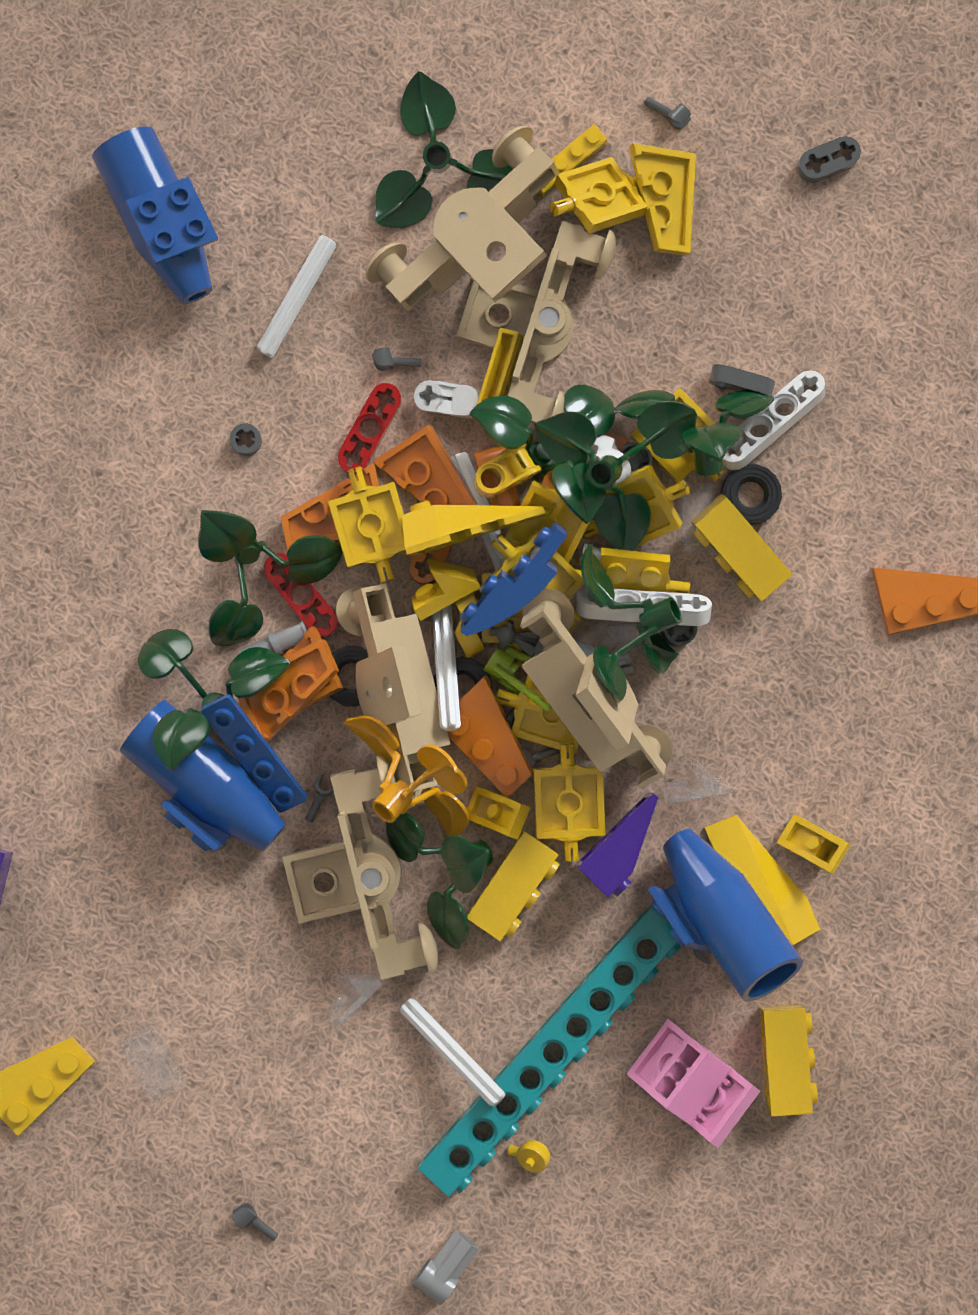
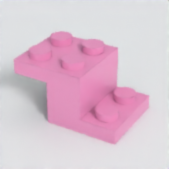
M669 1019L666 1020L627 1072L630 1078L662 1106L691 1125L717 1148H719L760 1093V1090Z

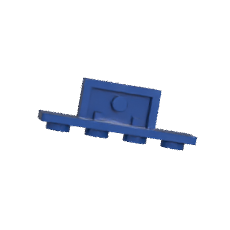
M227 694L203 706L201 714L206 717L208 723L279 813L306 802L308 796L231 695Z

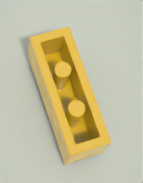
M724 495L718 496L690 521L696 527L692 532L695 538L704 548L710 544L718 553L714 558L715 561L727 574L731 570L734 571L740 578L736 585L749 599L754 595L762 602L793 575Z
M523 831L468 912V920L500 942L504 936L511 938L522 922L517 916L525 906L530 910L541 892L536 888L542 879L545 878L549 881L558 869L560 863L555 860L559 854Z
M802 1005L759 1007L767 1112L770 1116L813 1114L812 1104L818 1103V1092L816 1083H811L810 1069H815L814 1049L808 1048L807 1034H812L813 1032L811 1013H806L805 1007Z

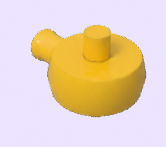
M528 1140L520 1147L510 1144L507 1150L508 1156L518 1157L520 1165L533 1173L543 1171L550 1161L548 1148L536 1140Z

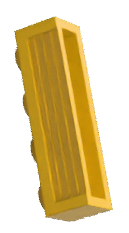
M593 124L551 160L555 163L559 174L581 167L607 145L608 139ZM556 176L538 192L542 198L556 188L554 184Z
M504 328L499 329L477 404L490 397L508 395L512 376L525 337L520 332Z

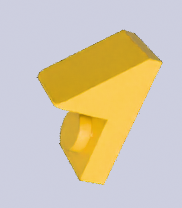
M428 559L430 571L437 582L423 585L415 592V595L411 596L413 609L420 621L481 588L475 571L471 568Z
M476 786L467 811L471 821L518 840L531 807Z
M795 813L777 841L783 848L830 874L835 873L851 846L850 843Z

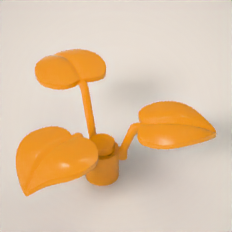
M371 716L354 717L347 719L343 723L377 755L382 756L387 762L391 763L384 782L379 786L382 793L372 802L375 813L381 819L392 823L400 814H404L409 808L424 801L428 809L442 824L447 836L460 835L466 829L470 820L469 813L463 803L453 794L462 793L467 787V780L447 752L431 744L422 746L417 752V759L427 771L410 786L403 781L391 783L401 755L396 751L399 748V742L395 735L384 723ZM430 776H433L435 781L447 790L441 792L437 787L426 788L422 790L421 795L412 799L413 791Z

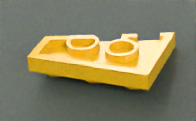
M633 143L629 146V151L640 196L648 206L645 217L654 252L686 256L691 252L696 153Z
M70 1037L0 1071V1118L19 1136L96 1061L73 1037Z

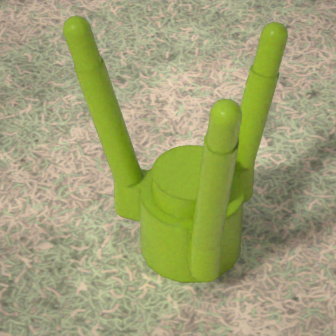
M511 646L506 651L498 647L483 670L489 673L493 679L502 684L509 692L518 695L519 692H522L544 710L550 711L551 706L513 676L519 666L514 660L518 659L526 662L532 657L517 651Z

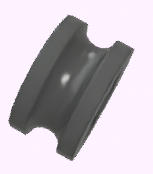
M244 423L237 425L232 430L230 443L237 453L243 456H251L260 449L262 437L256 427ZM245 432L247 435L253 433L255 438L251 440L254 444L249 448L245 444L239 447L237 441H241L238 437L240 433Z

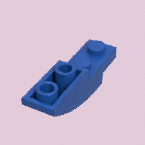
M555 521L550 528L544 526L533 541L536 547L529 556L523 554L513 567L514 577L502 569L497 576L491 574L480 589L483 595L476 605L470 602L459 618L463 621L461 623V633L469 636L484 631L509 618L531 602L558 573L556 565L549 560L567 537L566 529Z

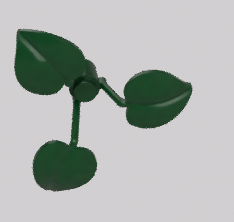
M420 71L412 77L406 86L401 101L400 115L404 127L410 134L420 136L429 131L430 143L423 151V160L426 166L423 168L418 181H416L412 173L406 170L392 171L382 178L376 191L375 222L385 227H407L420 222L426 217L431 209L433 198L431 193L422 185L431 171L442 173L450 166H453L471 175L467 181V189L485 188L489 192L513 170L509 165L498 168L493 164L492 154L494 149L481 150L476 153L473 158V169L452 158L449 148L444 143L437 141L435 130H443L452 123L456 114L454 98L443 85Z
M575 385L564 394L565 412L574 411L587 416L596 429L597 437L604 435L610 430L615 420V407L611 399L604 392L588 385ZM494 396L483 400L470 411L469 415L501 447L517 449L526 443L525 449L533 463L539 465L542 469L532 478H538L541 475L546 476L550 471H553L552 482L554 488L568 508L585 524H588L593 519L605 499L606 489L597 488L591 484L587 475L589 468L587 463H579L574 466L571 460L552 464L554 461L545 452L540 442H535L531 446L533 431L528 426L531 423L532 414L521 401L510 396Z
M662 390L642 391L627 397L614 409V414L620 413L625 417L639 419L643 411L649 406L663 401H675V396ZM751 391L728 393L720 397L715 403V409L723 412L720 415L719 423L704 427H694L683 432L681 440L686 446L690 447L688 453H693L696 474L712 476L723 470L722 460L725 454L738 442L742 435L740 427L726 423L727 419L731 416L746 418L758 414L774 401V396Z
M663 401L649 406L643 411L637 422L639 432L646 439L618 459L612 455H605L598 460L596 459L595 451L590 449L597 439L596 429L592 421L582 413L574 411L562 412L536 422L534 427L540 444L555 463L571 460L575 466L579 463H586L589 455L587 475L591 484L597 488H605L607 491L612 490L618 494H608L605 496L603 503L594 516L596 526L602 536L615 549L632 551L643 540L649 529L651 509L643 495L639 493L625 495L622 488L614 485V482L622 475V463L649 444L652 451L661 458L675 459L682 456L690 447L682 442L681 435L686 430L696 427L697 413L691 406L677 401Z
M202 510L198 535L200 553L205 559L212 562L229 561L235 556L241 591L240 603L226 600L219 604L212 612L208 624L209 637L215 646L224 647L245 642L254 637L263 625L264 618L260 608L256 605H247L248 594L244 564L256 562L260 552L263 551L284 568L289 567L288 577L290 581L297 584H312L325 578L337 566L343 553L341 544L320 535L305 536L296 540L287 551L288 560H284L268 548L264 541H257L256 529L248 519L223 511Z
M592 543L586 547L581 559L582 579L592 599L601 608L606 605L610 609L644 608V612L639 615L640 622H637L639 636L615 651L612 655L603 645L597 646L593 652L594 665L601 681L610 691L614 700L620 702L625 697L627 682L622 668L617 664L619 657L641 642L643 653L651 667L658 674L666 672L671 662L677 658L679 653L668 645L658 633L682 623V614L678 604L672 597L653 604L650 598L637 602L614 601V587L605 569L595 556Z
M166 629L152 635L143 644L138 657L139 669L145 676L151 679L163 678L168 676L177 667L203 698L202 708L225 696L217 692L207 694L181 663L193 652V644L187 634L177 629ZM252 647L238 654L229 665L228 672L232 678L226 682V693L232 697L234 694L237 698H247L256 695L276 681L290 667L291 663L285 657L267 648ZM192 708L186 714L182 711L174 710L167 713L157 723L153 732V744L157 755L168 769L174 771L182 760L196 751L205 741L211 727L206 717L201 712Z
M407 812L400 814L394 822H386L389 844L396 851L400 859L412 862L417 859L418 853L421 855L442 854V859L447 866L446 870L450 873L453 884L444 891V895L438 891L430 894L427 902V913L430 923L439 937L452 948L459 949L466 940L469 926L467 914L461 904L451 898L452 893L456 889L463 893H470L477 888L486 867L491 865L493 861L492 851L483 840L471 843L459 835L447 836L443 840L442 847L425 848L422 846L424 833L418 822Z

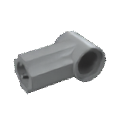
M455 1229L433 1259L430 1258L425 1263L412 1284L441 1306L456 1287L459 1281L458 1277L476 1255L479 1247L469 1237Z

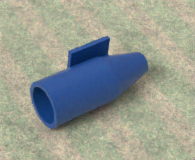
M152 127L133 128L117 134L102 143L93 152L92 159L136 250L182 304L196 302L210 294L213 288L204 246L218 241V236L189 176L178 180Z
M166 699L162 700L137 724L122 744L119 752L172 796L170 800H165L161 804L167 810L164 816L177 828L187 827L194 833L191 840L206 852L208 849L210 851L222 850L227 845L226 841L233 836L261 851H265L281 833L286 824L240 762L209 736H207L196 751L182 760L174 771L168 769L161 761L154 748L153 732L162 717L171 711L177 710Z
M685 829L670 837L665 842L663 850L675 883L666 890L653 885L648 891L654 898L652 905L656 912L662 918H667L673 928L670 932L677 943L682 947L686 946L693 948L695 951L699 950L712 954L745 1002L763 998L787 983L800 970L803 960L744 874L693 830Z

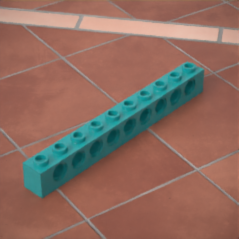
M649 905L493 1079L504 1091L505 1095L512 1096L516 1100L515 1108L510 1112H502L497 1108V1105L494 1107L490 1106L479 1095L418 1163V1169L448 1197L455 1190L460 1194L473 1179L470 1173L479 1164L483 1168L496 1153L493 1147L501 1138L507 1141L512 1137L520 1126L516 1123L525 1112L531 1115L541 1104L543 1099L540 1095L548 1086L554 1089L566 1075L563 1069L569 1062L573 1060L577 1063L587 1053L590 1047L586 1043L595 1034L598 1037L602 1036L613 1023L609 1019L618 1008L624 1011L635 999L636 995L633 991L641 982L647 985L656 976L659 969L655 966L665 956L669 960L680 949L681 945L677 943L670 932L673 928L672 925ZM643 939H651L655 944L654 953L646 958L638 956L636 951L637 944ZM620 965H627L632 970V976L626 983H618L613 978L614 970ZM596 991H604L609 996L608 1004L602 1009H596L590 1005V997ZM573 1017H581L586 1021L585 1030L578 1035H573L566 1029L568 1021ZM550 1043H557L563 1048V1053L557 1060H548L543 1055L544 1048ZM527 1069L537 1071L540 1075L539 1081L533 1086L523 1085L520 1081V1075L523 1071ZM478 1122H488L493 1127V1132L489 1137L479 1138L474 1134L473 1128ZM456 1148H463L468 1151L470 1157L467 1162L456 1164L450 1158L451 1151Z

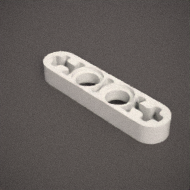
M811 370L802 372L774 395V401L766 409L750 416L738 427L741 429V438L730 449L734 451L740 449L741 455L736 456L732 454L729 456L727 451L722 460L723 466L730 470H738L745 467L819 404L826 393L823 376ZM804 385L809 387L816 385V391L813 392L808 389L804 392ZM783 403H789L794 407V411L787 416H781L775 410ZM761 424L769 428V432L764 437H754L750 433L751 429L756 425ZM742 437H745V439H746V441H747V442L744 443V444H743V438H742Z
M586 588L578 591L576 595V613L583 618L640 622L639 615L644 612V608L610 609L607 605L601 608L592 599ZM614 589V601L637 602L650 598L653 604L672 597L678 604L682 614V623L678 625L702 626L707 624L711 618L712 602L703 595Z

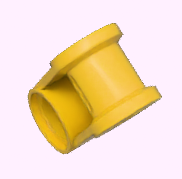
M526 443L517 449L504 450L497 457L478 468L474 478V487L479 495L485 498L496 497L513 486L527 481L542 470L539 465L533 463L525 449ZM492 472L498 476L499 485L493 489L487 488L482 484L481 476L484 473Z

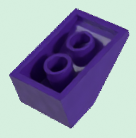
M647 793L606 833V836H603L575 864L606 897H609L612 893L616 897L619 896L631 884L628 877L634 871L658 800L654 793Z

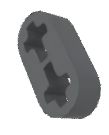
M844 136L809 149L798 162V174L806 182L815 183L854 167L860 158V145L852 137ZM840 146H843L845 150L851 149L852 151L849 161H846L844 156L833 160L832 156L838 154ZM812 158L814 163L825 160L826 163L819 167L818 173H815L813 169H806L809 159Z
M721 364L713 365L709 378V383L719 388L734 392L751 391L767 396H772L775 381L769 377Z

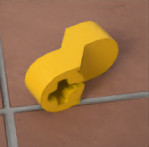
M473 593L454 602L460 615L470 602L476 605L477 601ZM460 620L457 629L453 632L465 656L470 658L485 650L477 633L469 636L461 633V623L463 621Z

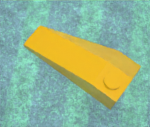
M424 501L410 506L411 512L402 515L405 551L407 555H423L548 515L550 511L548 507L431 506L430 501Z
M737 815L704 827L712 848L744 874L792 945L820 930L806 895Z

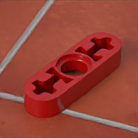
M378 384L370 393L338 452V462L344 472L348 473V470L353 469L356 475V467H362V471L368 467L401 406L400 392L393 384ZM387 391L392 392V400L395 403L393 405H385L382 415L388 417L383 421L379 415L368 411L370 407L377 411L380 406L378 394L385 395ZM366 420H374L379 424V433L373 438H366L360 433V426ZM354 437L365 445H371L369 451L362 447L359 452V458L362 460L360 465L354 463L352 467L347 466L348 460L344 457L345 454H353L358 446L356 442H352Z
M276 553L282 559L288 560L286 554ZM268 557L264 563L265 576L308 629L311 626L314 627L317 620L311 612L307 617L302 612L311 609L316 601L319 600L322 605L317 606L316 609L321 615L326 616L330 614L332 617L328 621L331 626L328 630L322 627L317 629L320 637H329L334 634L339 624L336 613L312 584L291 582L286 590L283 591L281 586L287 583L279 574L274 577L271 575L274 571L272 564L275 561ZM298 586H306L311 592L309 602L304 605L295 604L291 597L292 591Z

